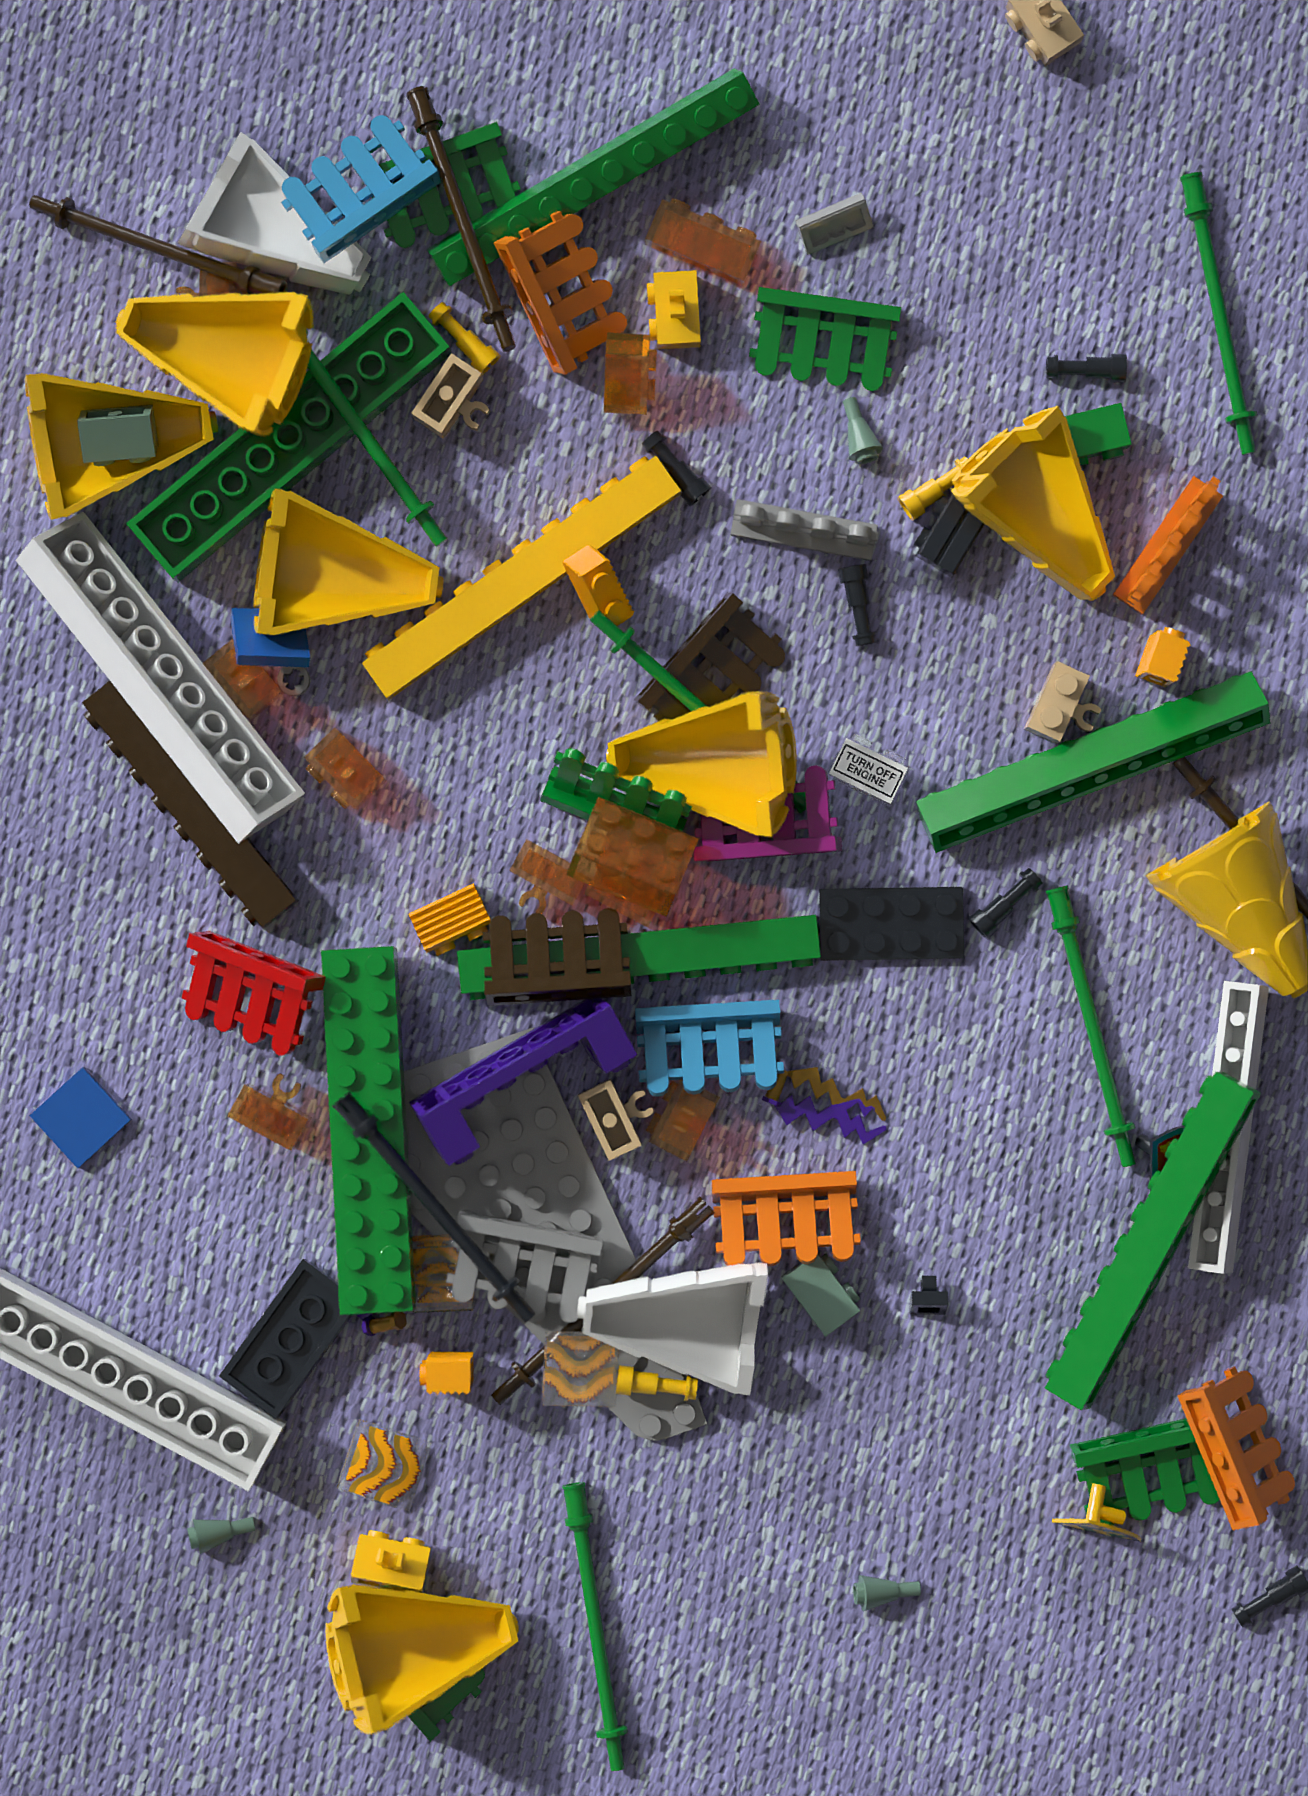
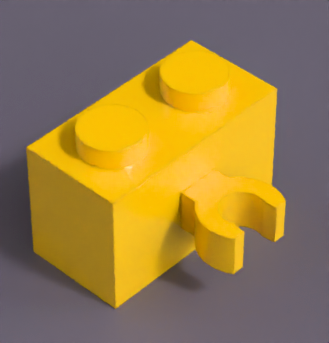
M697 270L653 273L654 283H647L648 305H655L656 319H649L650 341L657 340V350L700 347Z
M372 1530L368 1531V1535L359 1534L351 1572V1583L401 1592L406 1590L423 1592L431 1552L430 1547L424 1546V1541L408 1537L404 1538L403 1542L389 1540V1534Z

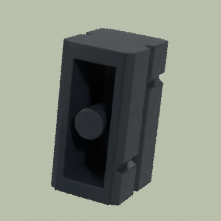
M953 494L950 499L942 496L932 513L938 519L931 530L924 526L914 543L916 547L920 548L915 555L917 558L951 578L956 573L984 526V523L967 511Z

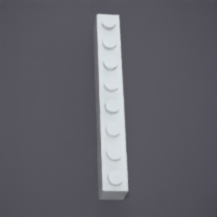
M1224 981L1212 1076L1215 1071L1225 1072L1256 1090L1269 987ZM1253 1110L1194 1217L1188 1269L1221 1274L1233 1273Z

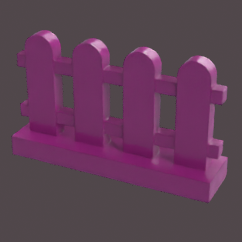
M817 765L809 767L805 772V783H795L794 793L806 792L807 820H795L793 793H787L788 796L784 806H787L789 811L782 826L773 835V841L761 842V835H754L733 825L725 826L721 820L701 815V828H695V838L702 837L703 846L693 847L694 861L710 862L842 851L841 837L832 836L831 827H838V818H831L829 801V790H836L835 781H828V774L823 767ZM808 829L809 838L796 839V830ZM737 835L738 843L726 844L725 836Z

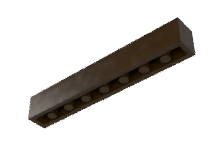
M110 680L82 702L88 710L83 714L86 720L96 731L100 728L105 731L110 738L106 741V744L119 759L123 755L132 765L128 770L132 777L141 787L145 784L150 787L155 794L151 797L153 803L163 814H166L168 811L177 821L173 825L174 829L186 843L192 840L200 849L196 853L198 859L208 870L213 867L222 877L218 881L219 885L231 899L237 895L245 905L241 912L253 926L259 923L261 927L266 928L299 901L249 838L239 844Z

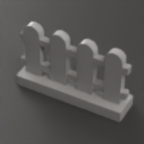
M737 499L730 535L871 561L879 531H877L878 525Z
M459 1211L458 1224L483 1252L496 1254L494 1265L507 1280L514 1278L517 1258L531 1261L526 1287L515 1286L514 1289L521 1297H524L526 1303L536 1313L534 1316L543 1312L546 1302L559 1304V1315L565 1322H574L578 1319L579 1296L584 1297L588 1273H596L597 1263L591 1262L592 1254L598 1256L601 1254L603 1241L600 1237ZM485 1234L498 1236V1244L484 1242ZM454 1241L453 1246L459 1247ZM521 1241L535 1243L533 1251L520 1249ZM460 1248L455 1274L448 1273L446 1283L453 1284V1297L459 1302H467L472 1298L475 1288L488 1290L487 1298L489 1304L495 1309L504 1308L508 1303L504 1298L497 1302L493 1301L492 1296L496 1289L488 1280L477 1278L478 1268ZM556 1248L570 1250L569 1258L555 1255ZM553 1265L567 1267L562 1294L548 1292Z

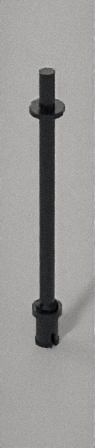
M351 1091L344 1094V1097L337 1100L332 1107L351 1126L354 1137L356 1139L360 1137L361 1139L368 1140L496 1289L492 1296L493 1301L497 1302L504 1298L524 1323L529 1321L536 1313L514 1289L520 1282L519 1279L514 1277L507 1280L378 1131V1124L376 1123L378 1118L374 1114L370 1116L352 1095Z

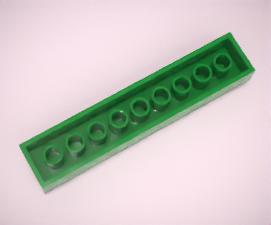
M402 292L320 360V362L367 425L449 357L452 352L450 346L408 296ZM309 370L305 374L297 398L286 418L281 424L273 423L270 426L273 427L272 433L263 436L243 430L240 427L126 523L177 583L268 508L274 489L289 491L355 435Z
M386 946L321 950L322 975L326 976L323 987L340 1315L413 1311L416 1309L410 1189L367 1139H361L360 1137L356 1139L354 1137L351 1126L332 1107L337 1100L344 1097V1094L351 1091L352 1095L370 1116L374 1114L378 1118L376 1122L378 1124V1131L409 1166L397 948Z

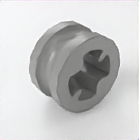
M283 667L277 676V683L285 694L299 696L308 690L310 675L304 667ZM293 670H298L301 672L299 677H304V682L302 685H296L294 690H290L287 688L289 683H284L285 675H292Z

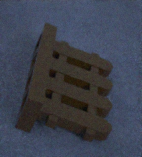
M728 592L663 665L670 674L708 707L731 699L739 688L745 693L758 692L762 682L759 675L754 672L762 662L768 666L777 667L785 660V652L778 645L782 638L776 633L769 637L751 621L755 616L751 610L746 609L742 613L738 608L743 602L734 593ZM724 626L728 631L719 640L714 635ZM735 637L755 654L747 665L727 648ZM700 652L704 658L695 667L691 662ZM712 664L732 681L724 691L719 689L704 675L705 671ZM652 678L634 699L645 710L649 711L653 706L657 710L653 717L658 721L664 718L675 719L691 712L655 678Z
M605 908L599 913L598 924L584 925L582 915L574 910L568 911L563 915L562 927L548 928L546 917L540 913L529 915L526 919V929L512 930L511 922L506 916H495L490 921V932H483V943H490L491 967H484L485 979L492 978L491 981H484L487 1006L632 996L630 971L623 972V969H630L629 958H622L621 934H628L627 922L620 923L618 912L612 908ZM599 936V960H586L585 937ZM563 938L564 962L550 963L549 939ZM513 942H527L528 964L514 965ZM601 971V973L587 974V972ZM562 973H565V976H551V975H550V974H562ZM517 976H528V978L514 979Z

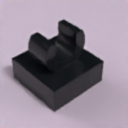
M922 1275L920 1291L911 1292L909 1314H946L948 1292L936 1291V1276Z

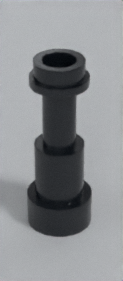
M1111 354V357H1086V361L1058 360V355H1054V357L1047 356L1046 378L1057 380L1058 375H1085L1086 379H1110L1111 383H1125L1127 355Z
M657 430L643 441L642 445L646 449L645 452L649 454L652 451L669 470L668 473L682 491L680 496L689 506H692L698 501L697 498L699 496H704L711 490V486L703 477L698 478L684 460L679 461L663 442L666 439L665 435H661Z
M866 564L838 569L840 584L845 586L848 607L853 609L857 635L852 636L853 640H855V645L862 646L877 643V631L871 632L866 606L870 604L865 579H868Z
M1030 868L1019 873L1022 879L1004 896L999 894L983 910L978 909L968 918L969 922L985 939L988 940L998 930L997 926L1014 911L1013 906L1031 889L1037 892L1043 884L1041 879Z
M1297 1565L1286 1571L1285 1577L1265 1588L1266 1593L1244 1606L1238 1602L1237 1606L1231 1609L1242 1628L1248 1624L1252 1625L1251 1618L1274 1604L1278 1607L1296 1595L1302 1597L1308 1593V1581Z

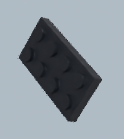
M963 887L819 889L820 961L964 958Z
M302 1259L219 1377L273 1418L278 1419L353 1315H340L338 1283L307 1259Z

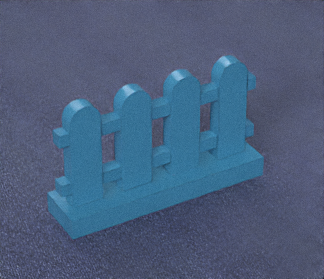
M376 116L370 124L374 138L363 144L356 136H348L341 143V150L345 156L344 159L334 165L325 156L317 157L311 165L312 172L316 177L311 182L304 185L297 177H289L283 182L282 191L286 199L281 203L287 212L294 208L307 226L302 233L308 241L313 237L315 238L311 241V244L323 264L441 183L438 170L430 159L422 164L421 162L426 159L421 149L414 153L400 134L405 130L400 120L393 124L387 116ZM381 146L395 164V167L386 173L383 172L371 155ZM351 167H353L366 185L356 194L341 175ZM403 175L402 179L397 181L395 184H392L393 181H395ZM322 187L336 205V208L326 215L312 196ZM374 196V198H373L372 200H370L369 202H367V203L364 204V205L362 204L363 202H365L366 200H368L370 197ZM344 216L343 220L333 226V223Z
M779 1000L635 1008L637 1034H644L637 1036V1047H645L646 1070L639 1071V1082H647L648 1092L655 1097H660L667 1093L669 1089L668 1080H683L685 1091L695 1095L703 1091L705 1078L719 1077L720 1087L726 1092H734L741 1085V1076L755 1075L757 1086L763 1090H770L777 1083V1074L784 1073L783 1062H776L774 1040L781 1039V1027H774L780 1025ZM752 1027V1029H740V1030L737 1029V1028ZM714 1029H716V1031H707V1032H702V1031H701V1030H714ZM665 1032H680V1033L666 1034ZM753 1040L754 1064H740L738 1041ZM702 1043H717L718 1066L704 1067ZM681 1045L682 1068L668 1069L666 1046Z

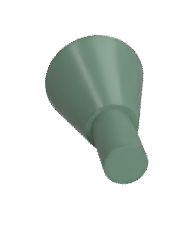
M856 397L847 398L843 401V405L849 421L847 424L849 460H857L858 464L873 462L878 459V453L883 450V447L865 418H862Z
M253 1517L231 1522L229 1520L193 1519L194 1527L187 1528L191 1549L198 1548L200 1555L232 1539L235 1535L255 1531Z
M860 1575L859 1583L853 1584V1599L856 1605L861 1606L862 1611L895 1601L899 1597L921 1595L919 1581L897 1583L896 1581Z

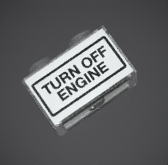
M854 734L852 739L845 736L827 771L828 778L890 808L910 769L909 766L903 764L906 758L888 749L882 754L871 748L873 745L872 741L860 735Z

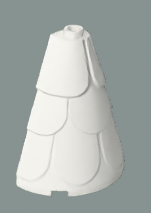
M240 132L178 243L203 254L247 266L253 265L262 272L289 277L290 282L350 295L354 289L360 292L370 276V273L365 271L371 256L356 241L323 264L311 244V241L315 238L313 237L308 241L302 233L307 226L294 208L287 212L281 203L286 199L282 191V184L289 178V175L255 140Z
M737 1264L697 1272L687 1271L656 1279H650L647 1276L587 1289L586 1297L579 1296L577 1318L584 1319L583 1334L640 1358L643 1356L683 1375H691L731 1393L750 1395L754 1373L755 1338L760 1306L764 1305L768 1277L767 1264Z

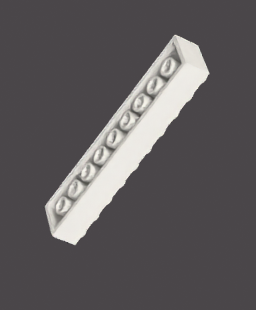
M84 512L41 533L29 542L16 559L17 563L238 844L284 815L305 794Z
M0 1268V1359L249 1492L287 1421L281 1418H273L259 1406Z

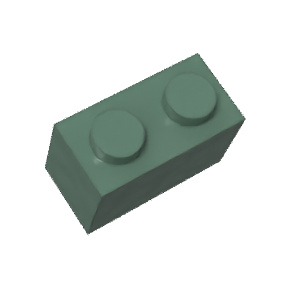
M153 404L81 410L77 423L83 463L93 462L95 466H107L113 464L115 460L129 459L131 463H142L156 456L159 445Z
M827 1253L821 1257L817 1254L816 1260L811 1264L799 1262L781 1276L825 1337L860 1312L855 1304L860 1300V1297L848 1282L843 1286L834 1276L839 1269Z

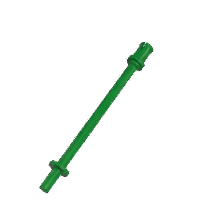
M1194 172L1180 177L1187 207L1184 209V215L1194 223L1233 414L1225 418L1226 424L1235 423L1242 456L1256 453L1249 420L1256 418L1258 415L1257 411H1247L1208 224V217L1210 212L1213 211L1212 203L1207 201L1202 172Z
M311 349L307 366L308 370L411 513L406 517V522L410 524L417 520L435 547L440 546L447 540V537L428 512L434 507L433 502L428 501L422 504Z
M600 610L592 616L590 621L614 642L610 649L613 654L622 649L690 711L706 707L700 699L631 639L635 632L632 627L623 632ZM806 792L793 793L794 808L799 814L807 809Z
M1068 885L1047 890L1045 892L1048 896L1054 922L1051 923L1052 929H1056L1057 933L1062 935L1112 1126L1106 1128L1104 1134L1106 1136L1114 1134L1122 1167L1132 1166L1136 1162L1128 1131L1136 1127L1135 1123H1125L1075 932L1080 919L1079 916L1075 917Z
M576 1482L562 1486L568 1516L564 1520L565 1526H569V1529L574 1532L604 1728L596 1731V1737L606 1738L611 1771H620L625 1769L620 1736L627 1734L628 1728L627 1726L618 1725L588 1535V1528L591 1526L590 1523L593 1522V1514L588 1512L585 1482Z

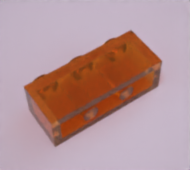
M672 198L670 202L662 199L646 235L645 245L744 287L761 247V241L756 239L757 234L743 227H737L734 230L724 226V220L713 214L705 212L701 216L691 212V206L678 199Z

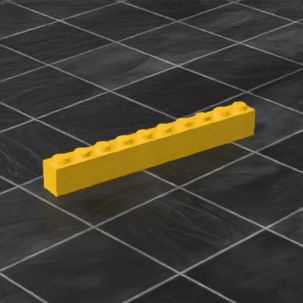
M644 456L628 468L631 471L629 475L620 481L617 477H614L599 488L602 494L592 501L587 497L579 501L570 509L572 512L571 516L562 522L556 518L541 529L543 535L531 543L529 539H526L511 550L514 556L504 563L500 559L491 563L482 571L485 576L473 584L471 580L466 581L453 591L455 597L449 602L443 604L441 601H438L425 610L423 613L426 618L416 625L412 621L403 625L394 633L397 638L385 646L383 642H380L365 653L367 659L362 662V665L388 700L392 699L565 577L567 572L562 563L566 558L587 545L593 546L600 552L680 496L681 490L657 456L650 460Z

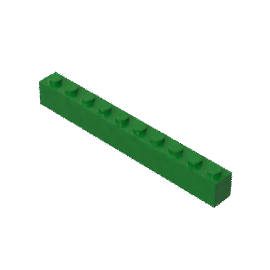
M735 68L473 221L472 225L486 264L500 257L494 245L495 241L505 236L517 237L520 240L519 232L521 230L529 228L531 233L553 222L550 215L557 211H561L563 216L578 212L760 105L744 73ZM459 230L426 249L449 287L474 273Z
M1252 671L1243 675H1235L1228 678L1225 682L1209 688L1198 689L1191 695L1175 701L1165 702L1159 707L1142 714L1131 715L1124 721L1108 727L1098 728L1083 737L1064 741L1052 749L1041 753H1033L1021 761L1008 766L997 767L990 773L974 779L963 780L958 785L941 792L930 793L916 801L920 819L935 853H938L1271 724L1269 703Z
M816 915L621 934L622 958H629L630 969H623V972L630 971L631 984H635L634 976L648 975L649 982L670 980V973L684 971V978L705 977V969L720 968V975L742 973L741 966L755 964L756 971L778 969L777 962L791 961L792 968L813 966V958H821ZM599 936L585 938L586 960L600 959ZM563 940L549 941L550 963L564 962ZM527 944L513 945L514 965L528 964ZM491 947L457 951L461 994L469 993L470 1000L486 999L484 981H491L492 978L485 979L484 967H491ZM601 971L587 972V974L601 973ZM562 973V974H550V975H551V976H565V973ZM517 976L514 979L528 978V976Z
M1215 1071L1213 1076L1208 1075L1199 1090V1094L1202 1097L1197 1107L1192 1106L1186 1113L1182 1121V1126L1185 1127L1179 1140L1173 1139L1165 1153V1157L1168 1160L1162 1171L1157 1170L1148 1184V1189L1151 1190L1145 1203L1140 1202L1134 1209L1130 1219L1134 1223L1128 1234L1123 1233L1118 1239L1113 1250L1117 1255L1111 1266L1106 1265L1100 1272L1096 1281L1100 1285L1094 1297L1089 1296L1084 1302L1079 1313L1083 1318L1077 1329L1073 1327L1068 1332L1063 1341V1346L1066 1348L1060 1360L1055 1359L1046 1373V1378L1049 1380L1045 1389L1081 1411L1092 1407L1261 1095L1259 1091L1225 1072Z

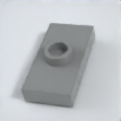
M862 193L795 220L802 244L808 255L873 228L868 206Z

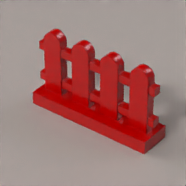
M212 931L189 933L186 947L198 951V955H192L190 964L195 966L189 990H183L182 999L186 1000V1015L191 1020L204 1019L208 1015L209 1010L214 1011V1025L217 1030L221 1032L231 1031L236 1028L238 1022L244 1024L243 1037L248 1043L262 1042L268 1033L273 1035V1051L281 1056L291 1054L295 1050L296 1045H302L304 1036L299 1034L304 1010H310L313 1002L307 999L309 992L323 990L326 976ZM223 961L227 963V965L224 966L220 964V962ZM249 973L255 974L256 977L249 976ZM217 975L224 977L218 1001L212 999ZM278 985L285 986V989L279 988ZM246 986L252 988L247 1013L241 1011ZM275 998L282 1000L277 1022L273 1024L270 1022Z

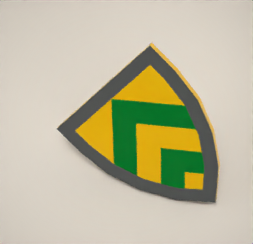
M1092 1484L1086 1519L1052 1518V1523L1141 1542V1537L1135 1533L1100 1522L1101 1519L1122 1525L1126 1519L1125 1511L1103 1505L1106 1486Z

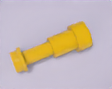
M441 302L428 316L432 320V324L437 326L440 323L457 341L456 346L472 361L470 365L484 375L490 369L488 365L491 364L493 366L500 359L501 355L491 345L486 346L472 330L467 331L450 314L453 308Z
M966 457L955 460L956 467L937 480L932 478L914 491L909 489L897 497L899 504L912 521L923 515L925 508L944 496L943 492L953 486L952 480L958 470L968 460Z
M619 1365L616 1394L630 1396L631 1392L656 1395V1392L684 1395V1401H688V1399L695 1400L698 1378H691L689 1375H687L686 1381L660 1378L658 1373L634 1371V1367Z

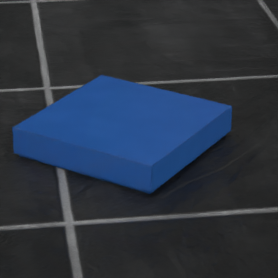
M232 608L230 618L237 665L309 667L310 652L306 628L277 635L259 634L254 629V616H259V609Z
M85 1067L79 1069L29 1115L77 1168H80L132 1120Z

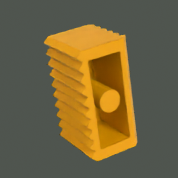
M587 545L563 561L562 564L589 619L600 610L618 626L633 616L635 611L631 609L632 605L629 604V600L623 592L624 589L615 575L616 572L612 570L613 566L610 565V560L597 549Z
M1165 627L1164 631L1157 630L1150 635L1135 677L1163 687L1178 681L1177 675L1181 674L1182 661L1186 660L1184 655L1189 653L1187 648L1191 646L1190 642L1184 639L1185 633Z
M474 883L408 914L425 952L434 951L436 956L456 948L454 941L466 935L469 941L483 936V932H489L486 926L491 921L490 915Z
M430 1352L427 1360H422V1364H420V1386H426V1392L429 1395L433 1391L437 1395L440 1392L444 1395L449 1392L452 1395L455 1391L459 1395L462 1392L467 1395L474 1384V1352Z

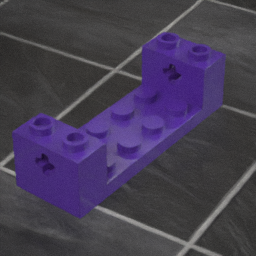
M602 998L585 999L409 1102L411 1108L435 1150L448 1166L453 1163L460 1165L474 1156L473 1151L480 1148L460 1112L461 1109L465 1107L468 1110L478 1106L485 1100L484 1096L495 1089L502 1091L509 1088L517 1081L515 1077L527 1070L529 1073L543 1068L548 1063L547 1059L558 1052L565 1054L574 1050L580 1044L579 1040L590 1059L605 1073L610 1071L616 1073L631 1064L630 1059L637 1056V1053L611 1005Z

